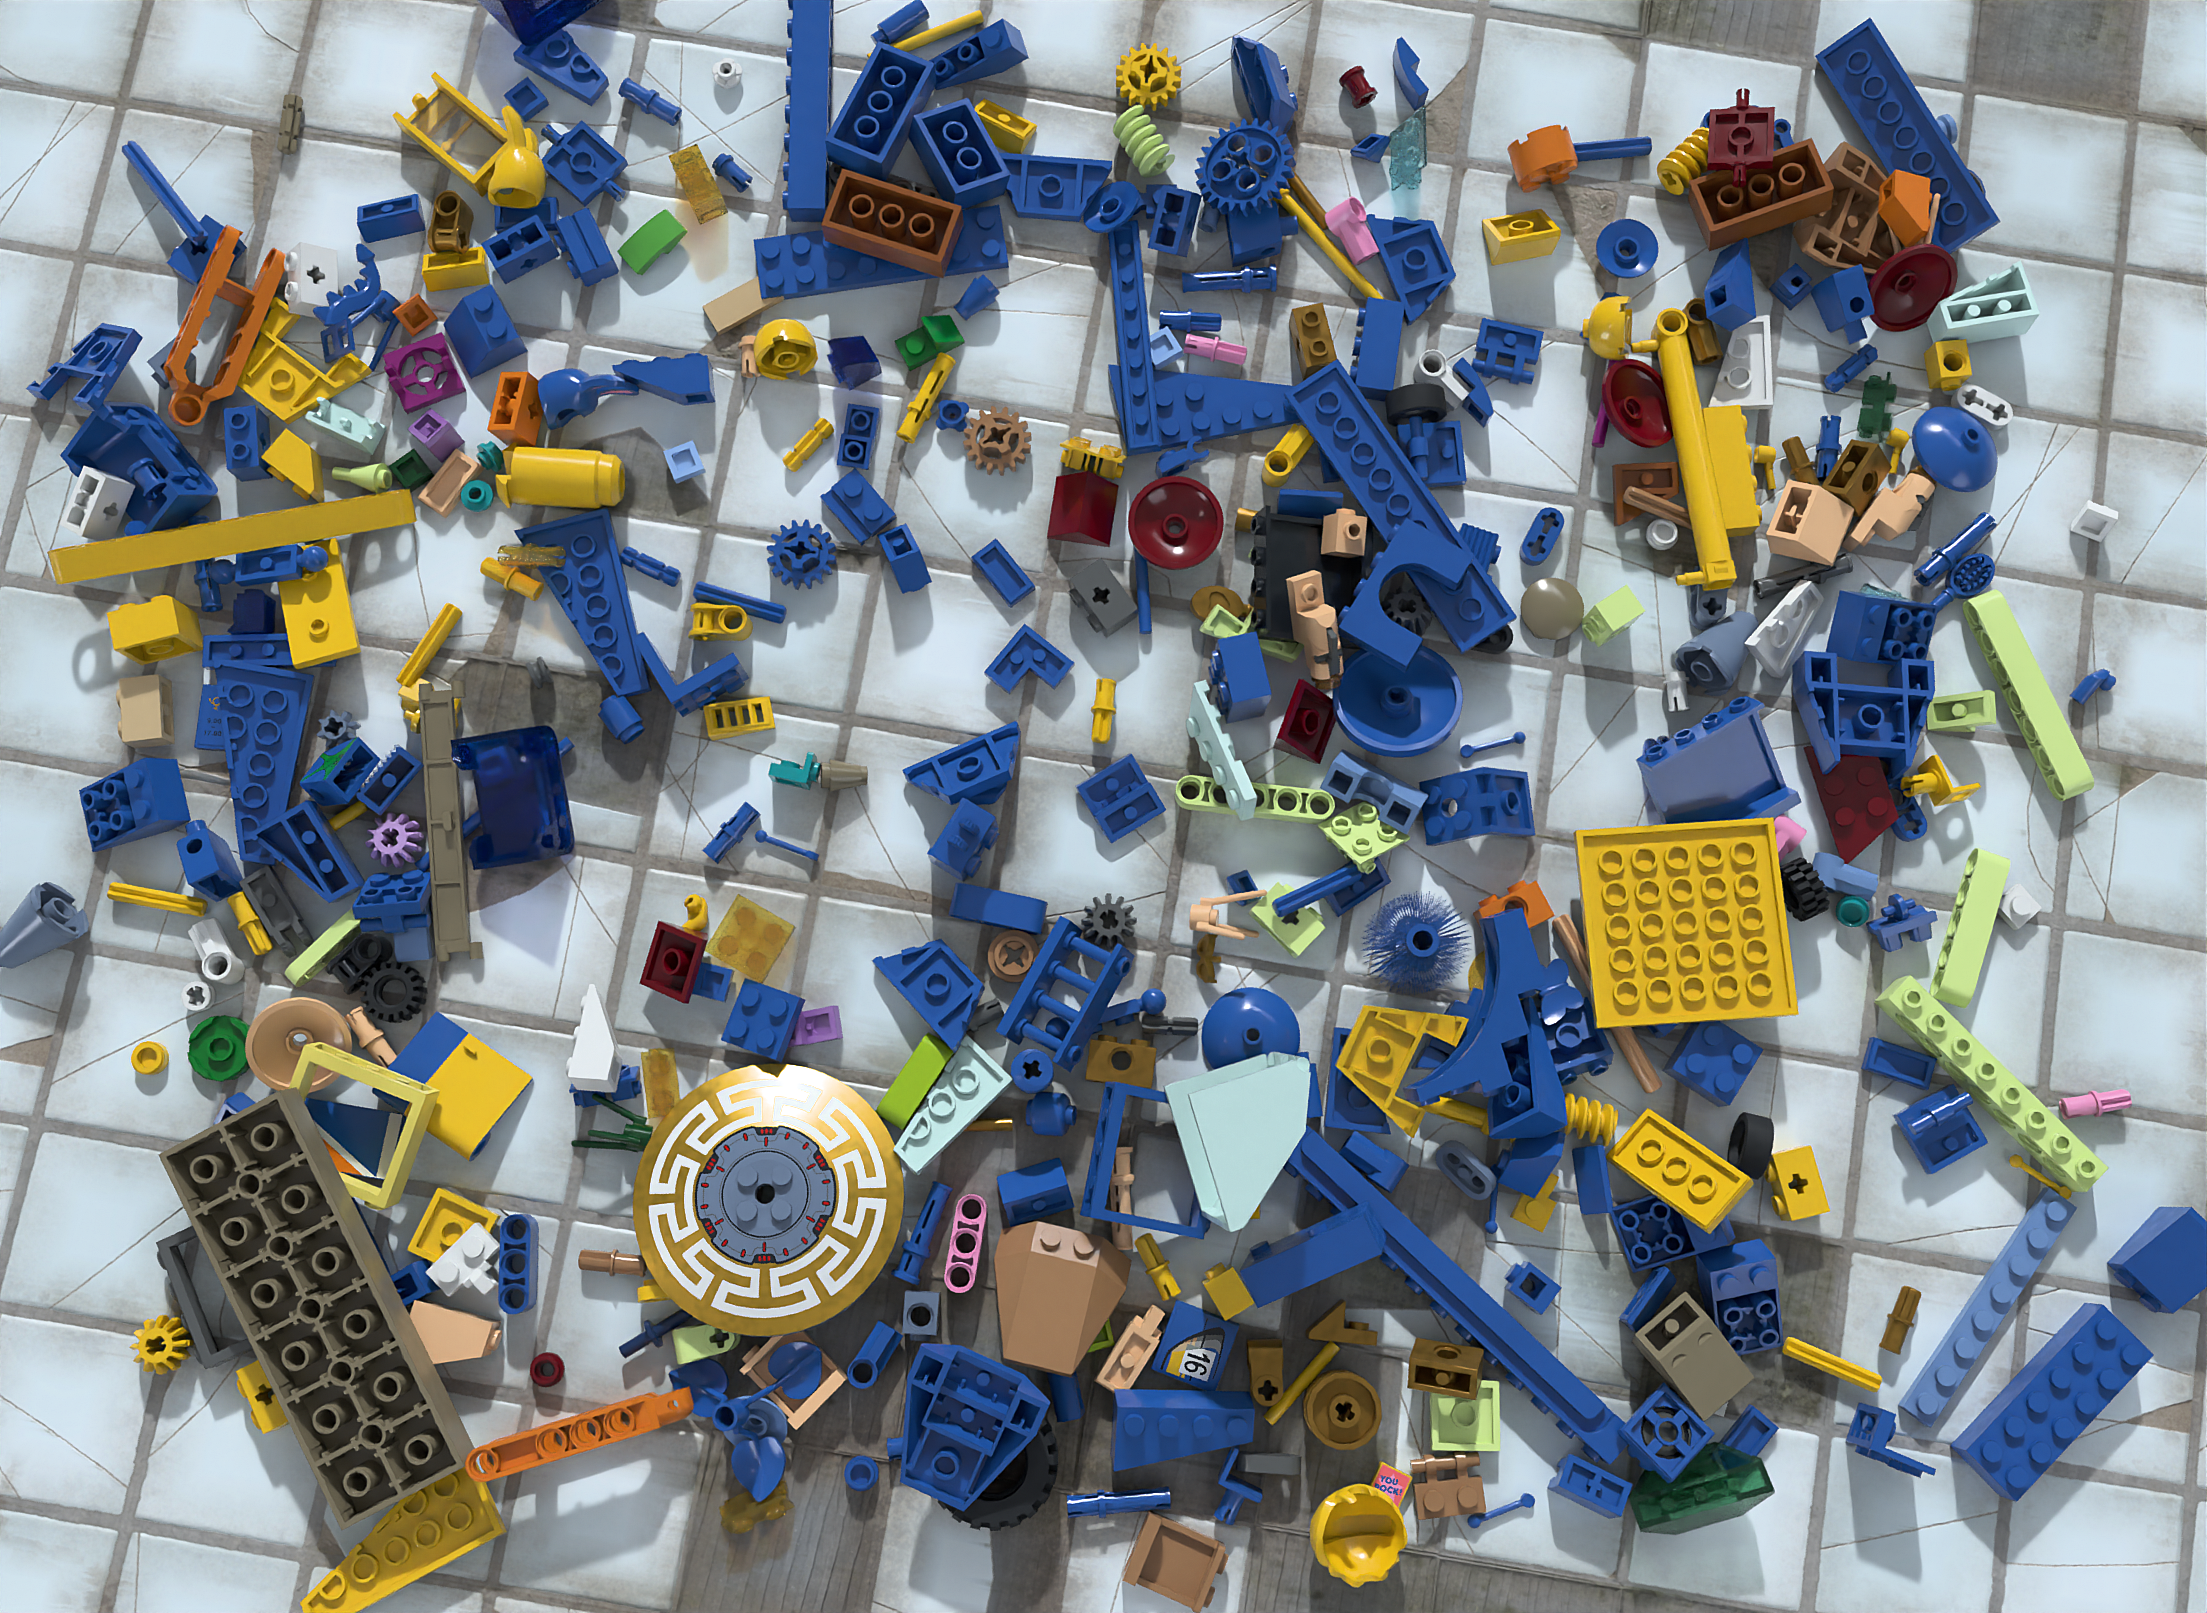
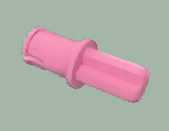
M1188 333L1185 340L1187 345L1184 346V353L1208 357L1211 362L1217 359L1240 365L1244 364L1246 360L1247 348L1245 346L1219 341V337H1215V340Z
M2124 1089L2103 1093L2089 1091L2088 1095L2062 1098L2059 1102L2060 1112L2065 1120L2086 1115L2100 1117L2102 1112L2126 1109L2132 1105L2131 1095L2129 1091Z

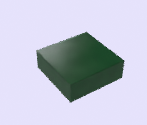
M412 449L388 466L402 487L410 489V493L435 476L415 449Z

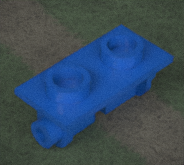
M622 1065L616 1093L611 1092L613 1102L637 1098V1094L643 1093L641 1081H636L640 1066L629 1067V1065ZM571 1084L569 1093H574L575 1105H581L583 1108L601 1105V1103L592 1099V1095L595 1093L606 1098L605 1092L577 1090L573 1084Z

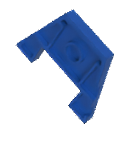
M101 323L71 349L75 353L74 356L64 364L54 363L47 369L51 375L40 385L33 381L26 389L34 397L49 401L71 376L89 380L72 400L82 409L96 412L131 356L137 350L143 337L133 328Z

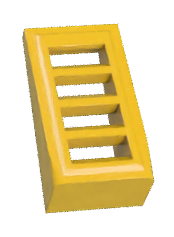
M770 696L703 706L708 735L712 741L776 728ZM761 706L764 722L758 723L755 707ZM748 709L751 724H745L742 710ZM735 711L737 726L731 725L729 712ZM722 714L724 727L718 728L716 715Z

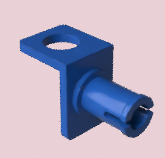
M1240 1445L1231 1446L1218 1473V1484L1227 1489L1214 1516L1220 1521H1223L1225 1517V1523L1229 1525H1234L1236 1516L1245 1499L1249 1498L1257 1503H1260L1262 1500V1489L1229 1473L1239 1452Z

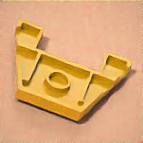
M275 296L270 304L272 309L267 320H263L259 330L261 334L255 348L251 349L237 386L289 425L307 414L308 411H312L320 406L317 403L318 397L329 400L370 375L372 370L352 353L341 357L327 374H323L280 340L301 316L289 313V306Z
M1363 1005L1335 1066L1408 1136L1414 1138L1426 1110L1395 1096L1423 1033H1428L1456 1047L1469 1019L1461 1016Z

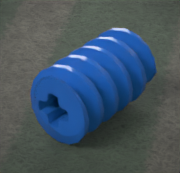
M1027 1049L1020 1052L1014 1058L1011 1065V1076L1015 1085L1021 1091L1028 1094H1037L1045 1091L1051 1085L1054 1078V1068L1050 1057L1045 1052L1037 1049ZM1035 1064L1039 1065L1038 1071L1041 1075L1038 1078L1032 1076L1030 1080L1027 1079L1025 1067L1029 1066L1032 1068Z

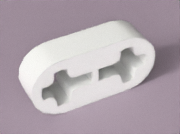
M1974 384L1962 386L1954 393L1951 399V406L1953 408L1969 413L1979 420L1987 430L1997 431L2002 429L2010 422L2013 416L2012 407L2008 402ZM1965 395L1971 396L1970 405L1965 404ZM1994 409L1999 411L1998 420L1993 419L1994 413L1992 411Z

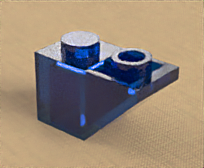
M864 336L834 338L827 342L830 354L826 356L831 364L830 369L839 384L844 382L849 391L882 373L880 362Z

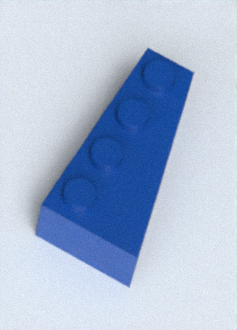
M1114 1389L1110 1448L1113 1471L1253 1442L1255 1408L1250 1393L1245 1391Z

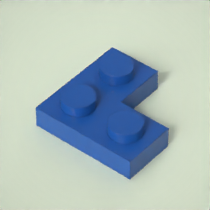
M1024 623L984 671V675L1010 694L1030 670L1055 690L1075 666V663Z

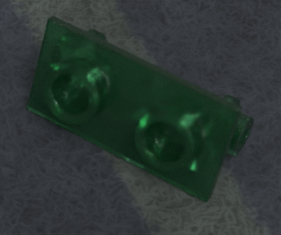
M1887 372L1886 380H1882L1880 376L1872 375L1864 383L1862 405H1873V409H1860L1857 431L1861 438H1871L1872 434H1878L1879 443H1883L1884 433L1891 430L1892 413H1888L1889 403H1895L1897 396V384H1892L1891 372Z

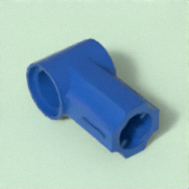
M1355 1130L1347 1138L1339 1151V1154L1344 1159L1366 1173V1177L1390 1194L1410 1166L1391 1151L1381 1149Z
M878 1320L859 1353L848 1367L847 1377L849 1382L859 1389H866L874 1385L904 1335ZM867 1363L871 1366L873 1375L869 1382L862 1383L856 1379L855 1368L858 1364Z

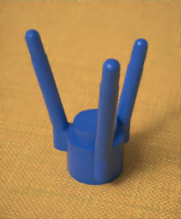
M385 290L378 294L370 303V306L351 320L352 329L369 315H372L382 324L386 321L390 322L369 365L372 372L375 370L396 326L400 322L392 311L398 308L401 303ZM346 327L342 329V337L347 334Z

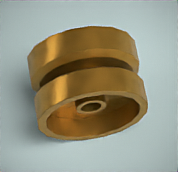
M1345 1369L1328 1370L1317 1375L1307 1387L1302 1400L1303 1417L1309 1430L1325 1445L1337 1450H1354L1367 1444L1377 1433L1382 1419L1381 1401L1375 1388L1360 1375ZM1338 1403H1341L1343 1406L1344 1403L1346 1404L1345 1413L1339 1415L1338 1411L1335 1410Z

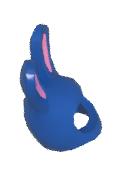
M574 368L548 373L538 382L539 398L550 430L565 426L577 415L581 414L583 417H586L593 413L598 405L599 397L609 394L637 396L640 389L637 385L625 381L616 375L599 374L589 376L588 373L581 369Z

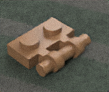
M1453 1451V1455L1435 1457L1434 1454L1423 1455L1422 1459L1410 1460L1412 1474L1424 1473L1426 1481L1412 1483L1418 1520L1486 1512L1482 1477L1480 1475L1468 1476L1467 1467L1480 1466L1478 1452L1465 1453V1451ZM1455 1469L1456 1478L1437 1480V1471Z

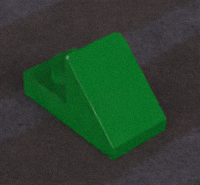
M950 315L923 316L920 318L922 327L894 341L909 371L937 358L938 353H947L965 343Z

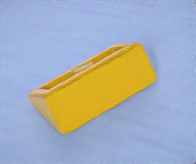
M985 98L974 108L995 146L1008 153H1023L1037 129L1036 124Z
M482 246L468 248L465 254H458L454 250L423 256L421 274L429 292L488 284L490 281L488 257Z

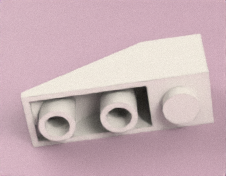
M589 984L587 996H583L581 1001V1023L574 1031L573 1042L575 1048L573 1057H569L567 1061L566 1075L577 1090L616 1093L623 1061L604 1000L596 986Z

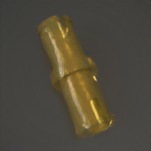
M529 543L524 547L502 545L498 549L499 554L510 555V557H498V562L501 566H525L527 569H537L539 566L563 567L566 559L553 558V556H566L562 546L538 547L535 543Z

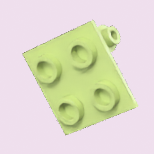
M1363 801L1318 824V828L1326 835V840L1329 843H1333L1338 848L1340 854L1344 855L1348 861L1353 860V863L1357 865V869L1366 874L1371 873L1375 869L1374 858L1410 840L1408 835L1378 820L1379 810L1367 801Z

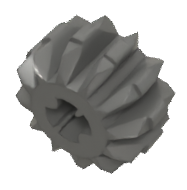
M1400 586L1396 589L1395 593L1388 591L1384 601L1380 603L1384 613L1398 625L1422 637L1432 621L1431 609L1422 596L1415 595L1413 587L1408 592H1404Z
M1110 893L1105 895L1106 904L1103 905L1098 897H1094L1093 903L1097 909L1095 910L1090 906H1085L1084 912L1093 918L1081 919L1082 926H1093L1084 933V936L1090 938L1097 934L1098 936L1094 941V945L1097 947L1101 945L1103 939H1106L1107 950H1112V939H1116L1118 944L1124 946L1125 940L1121 934L1123 933L1128 937H1133L1134 931L1125 925H1135L1137 923V918L1125 917L1133 911V906L1128 905L1121 909L1120 907L1124 902V897L1119 896L1116 903L1112 904ZM1108 914L1114 915V922L1117 926L1113 928L1110 925V929H1105L1103 927L1104 921L1101 917L1105 915L1108 918Z

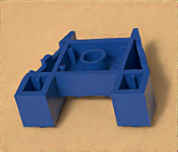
M1804 651L1792 665L1793 696L1822 774H1828L1840 762V754L1891 758L1892 779L1897 780L1912 765L1918 747L1916 744L1921 729L1926 722V713L1930 702L1933 700L1935 693L1934 661L1901 658L1888 672V687L1838 683L1837 653Z

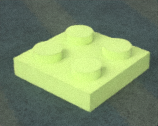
M1481 1380L1476 1400L1430 1392V1449L1442 1451H1500L1499 1381Z

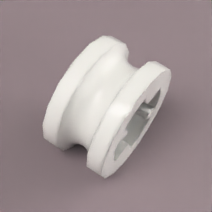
M191 982L183 988L181 993L183 1005L192 1011H205L216 1000V991L207 982ZM201 988H203L202 995L205 997V1001L197 1002V1005H195L194 1001L196 998L192 993L194 990L201 991Z

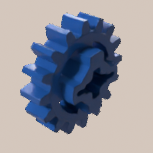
M805 519L803 526H798L796 520H792V528L787 529L784 525L780 526L781 536L771 535L775 545L767 546V551L774 556L767 558L769 566H775L772 570L775 578L782 575L781 582L783 585L786 586L790 581H793L795 590H799L801 583H805L808 589H812V581L816 580L820 584L824 583L821 576L823 573L832 575L833 572L828 565L836 564L837 559L830 553L837 551L835 543H829L832 539L830 533L825 532L822 534L823 529L819 523L814 528H811L810 522ZM812 538L821 544L823 550L812 546ZM802 550H806L807 554H803L802 559H798L796 555H801ZM781 559L792 564V572L783 566Z

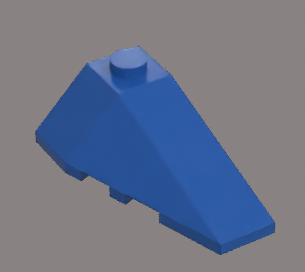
M1531 997L1520 1000L1530 1033L1518 1037L1520 1043L1502 1048L1513 1083L1502 1086V1093L1490 1096L1488 1099L1489 1137L1493 1139L1543 1138L1568 1125L1565 1095L1534 1000Z

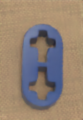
M1552 507L1544 508L1533 520L1519 550L1522 561L1527 565L1538 566L1550 554L1564 526V517L1559 510ZM1551 517L1554 519L1552 522L1554 526L1550 527L1545 534L1541 532L1545 525L1543 520ZM1538 539L1542 541L1539 547L1540 553L1534 557L1530 555L1531 549L1529 547H1532Z

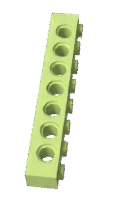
M1911 975L1895 979L1874 1001L1929 1056L1937 1058L1936 1063L1969 1093L2062 1186H2066L2071 1192H2087L2108 1170V1167Z

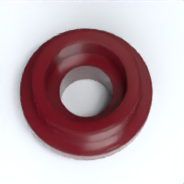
M552 1352L539 1354L530 1365V1376L534 1383L541 1387L556 1385L561 1381L565 1373V1365L562 1358ZM546 1363H550L553 1366L554 1370L551 1376H547L543 1372V1366Z

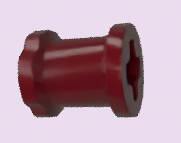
M1362 66L1349 69L1339 79L1340 85L1346 87L1353 99L1352 105L1356 109L1369 104L1378 94L1375 87H1371L1364 76L1365 70Z

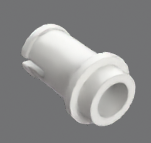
M1685 671L1666 673V680H1663V684L1667 685L1669 712L1690 710L1686 682H1689V677H1686Z

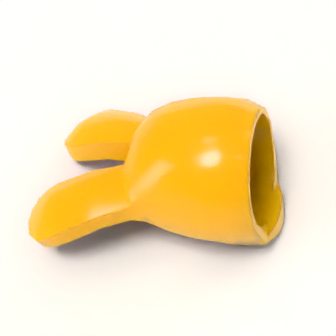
M507 105L502 108V115L508 133V146L504 152L498 155L495 161V170L488 186V199L491 204L496 206L519 209L536 207L545 195L547 183L543 162L538 157L539 141L531 128H523L519 114L514 108ZM512 188L511 194H502L498 190Z

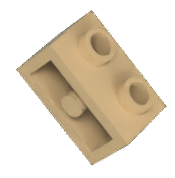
M159 674L120 678L119 689L116 692V701L121 710V721L118 722L117 729L122 742L135 749L175 744L172 681Z

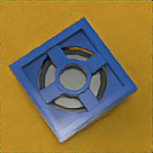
M1664 1382L1655 1389L1617 1431L1629 1444L1627 1447L1628 1455L1631 1458H1638L1641 1468L1648 1471L1655 1470L1668 1484L1675 1480L1715 1435ZM1688 1429L1690 1430V1434H1691L1690 1445H1688V1440H1689Z

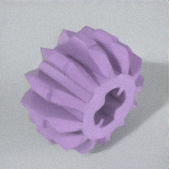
M392 812L387 813L386 822L381 818H375L378 828L376 830L373 828L367 829V833L374 837L365 842L366 847L373 849L370 857L374 860L380 859L381 865L384 867H389L393 863L394 867L402 868L404 859L410 863L415 862L414 856L411 853L413 851H423V848L417 845L416 842L425 838L424 834L416 832L420 826L419 823L414 820L409 822V816L404 813L400 814L398 818ZM397 835L396 840L398 843L393 846L394 841L392 837Z

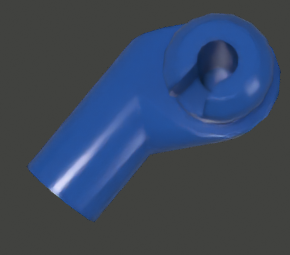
M2100 669L2086 676L2070 694V697L2079 704L2084 705L2098 687L2103 691H2109L2115 685L2116 678L2109 674L2110 671Z

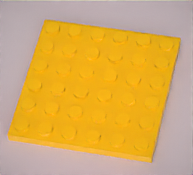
M1773 817L1576 830L1573 833L1595 1029L1799 1015Z

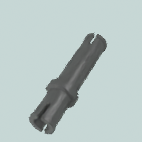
M1848 553L1837 556L1833 566L1810 561L1809 565L1754 580V591L1759 599H1763L1770 595L1792 590L1800 579L1812 581V583L1819 585L1825 583L1828 578L1851 573L1853 571V564ZM1829 568L1828 570L1821 571V572H1817V573H1813V574L1809 575V573H1812V572H1816V571H1820V570ZM1797 577V579L1777 584L1778 582H1782Z

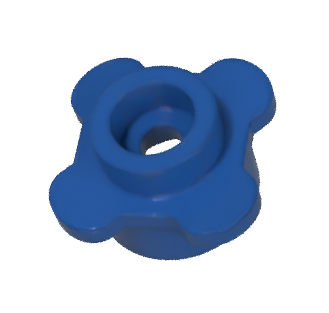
M942 400L938 404L940 416L936 420V426L940 430L950 428L955 429L957 432H963L967 428V423L965 422L966 414L969 412L967 403H959L955 400ZM950 414H955V418H950Z

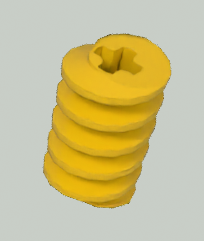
M1697 128L1692 132V135H1689L1683 143H1680L1674 151H1671L1666 158L1658 163L1657 175L1664 188L1670 193L1681 195L1684 192V188H1689V181L1701 177V173L1708 171L1709 128Z
M1566 1093L1565 1104L1568 1123L1564 1127L1566 1136L1570 1134L1573 1128H1576L1577 1139H1582L1587 1131L1590 1134L1591 1143H1594L1598 1136L1601 1135L1603 1146L1607 1147L1616 1130L1618 1110L1614 1111L1611 1104H1605L1601 1108L1600 1102L1597 1100H1592L1588 1104L1586 1097L1579 1096L1575 1101L1573 1093Z

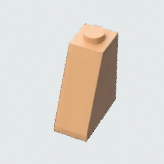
M427 1299L414 1300L409 1315L433 1364L490 1355L491 1351L497 1349L502 1337V1331L499 1330L501 1321Z

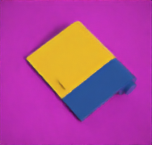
M438 1011L435 1012L387 1068L440 1090L426 1131L470 1162L482 1152L491 1137L490 1131L533 1080L532 1076ZM373 1087L372 1093L405 1117H408L412 1106L411 1102Z

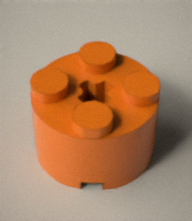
M1560 125L1540 128L1528 133L1527 141L1520 144L1517 139L1507 148L1518 185L1522 187L1524 193L1537 190L1541 187L1540 183L1551 181L1552 185L1563 183L1570 178L1569 172L1578 168L1579 162L1567 126L1561 129Z

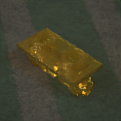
M674 1047L666 1049L654 1048L649 1049L647 1052H641L648 1119L668 1115L669 1111L680 1101Z
M784 1480L780 1481L774 1491L760 1502L752 1503L748 1492L725 1500L724 1505L719 1507L723 1518L721 1525L730 1534H742L754 1528V1524L765 1519L771 1521L783 1517L787 1510L795 1507L794 1503L785 1495L789 1493L786 1482Z

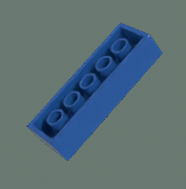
M2084 1303L1950 1446L2000 1497L2017 1502L2154 1354L2103 1304Z

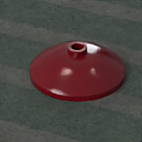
M1932 244L1915 245L1890 257L1876 271L1868 285L1875 310L1874 314L1869 316V318L1879 328L1891 332L1911 330L1926 323L1938 302L1951 296L1955 290L1958 270L1953 257L1943 248Z
M1623 359L1609 367L1602 381V402L1606 415L1613 427L1625 439L1644 448H1657L1670 441L1674 435L1661 375L1646 363L1635 359Z
M1183 476L1163 477L1146 485L1133 500L1128 515L1129 536L1135 549L1151 564L1169 570L1192 568L1208 559L1219 545L1224 527L1221 506L1211 490L1202 483ZM1173 525H1176L1181 529V531L1177 534H1173L1170 532L1169 528Z

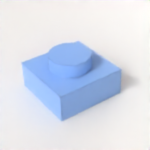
M1168 326L1150 336L1153 366L1156 370H1160L1184 356L1182 348Z
M693 440L663 451L676 484L706 473Z

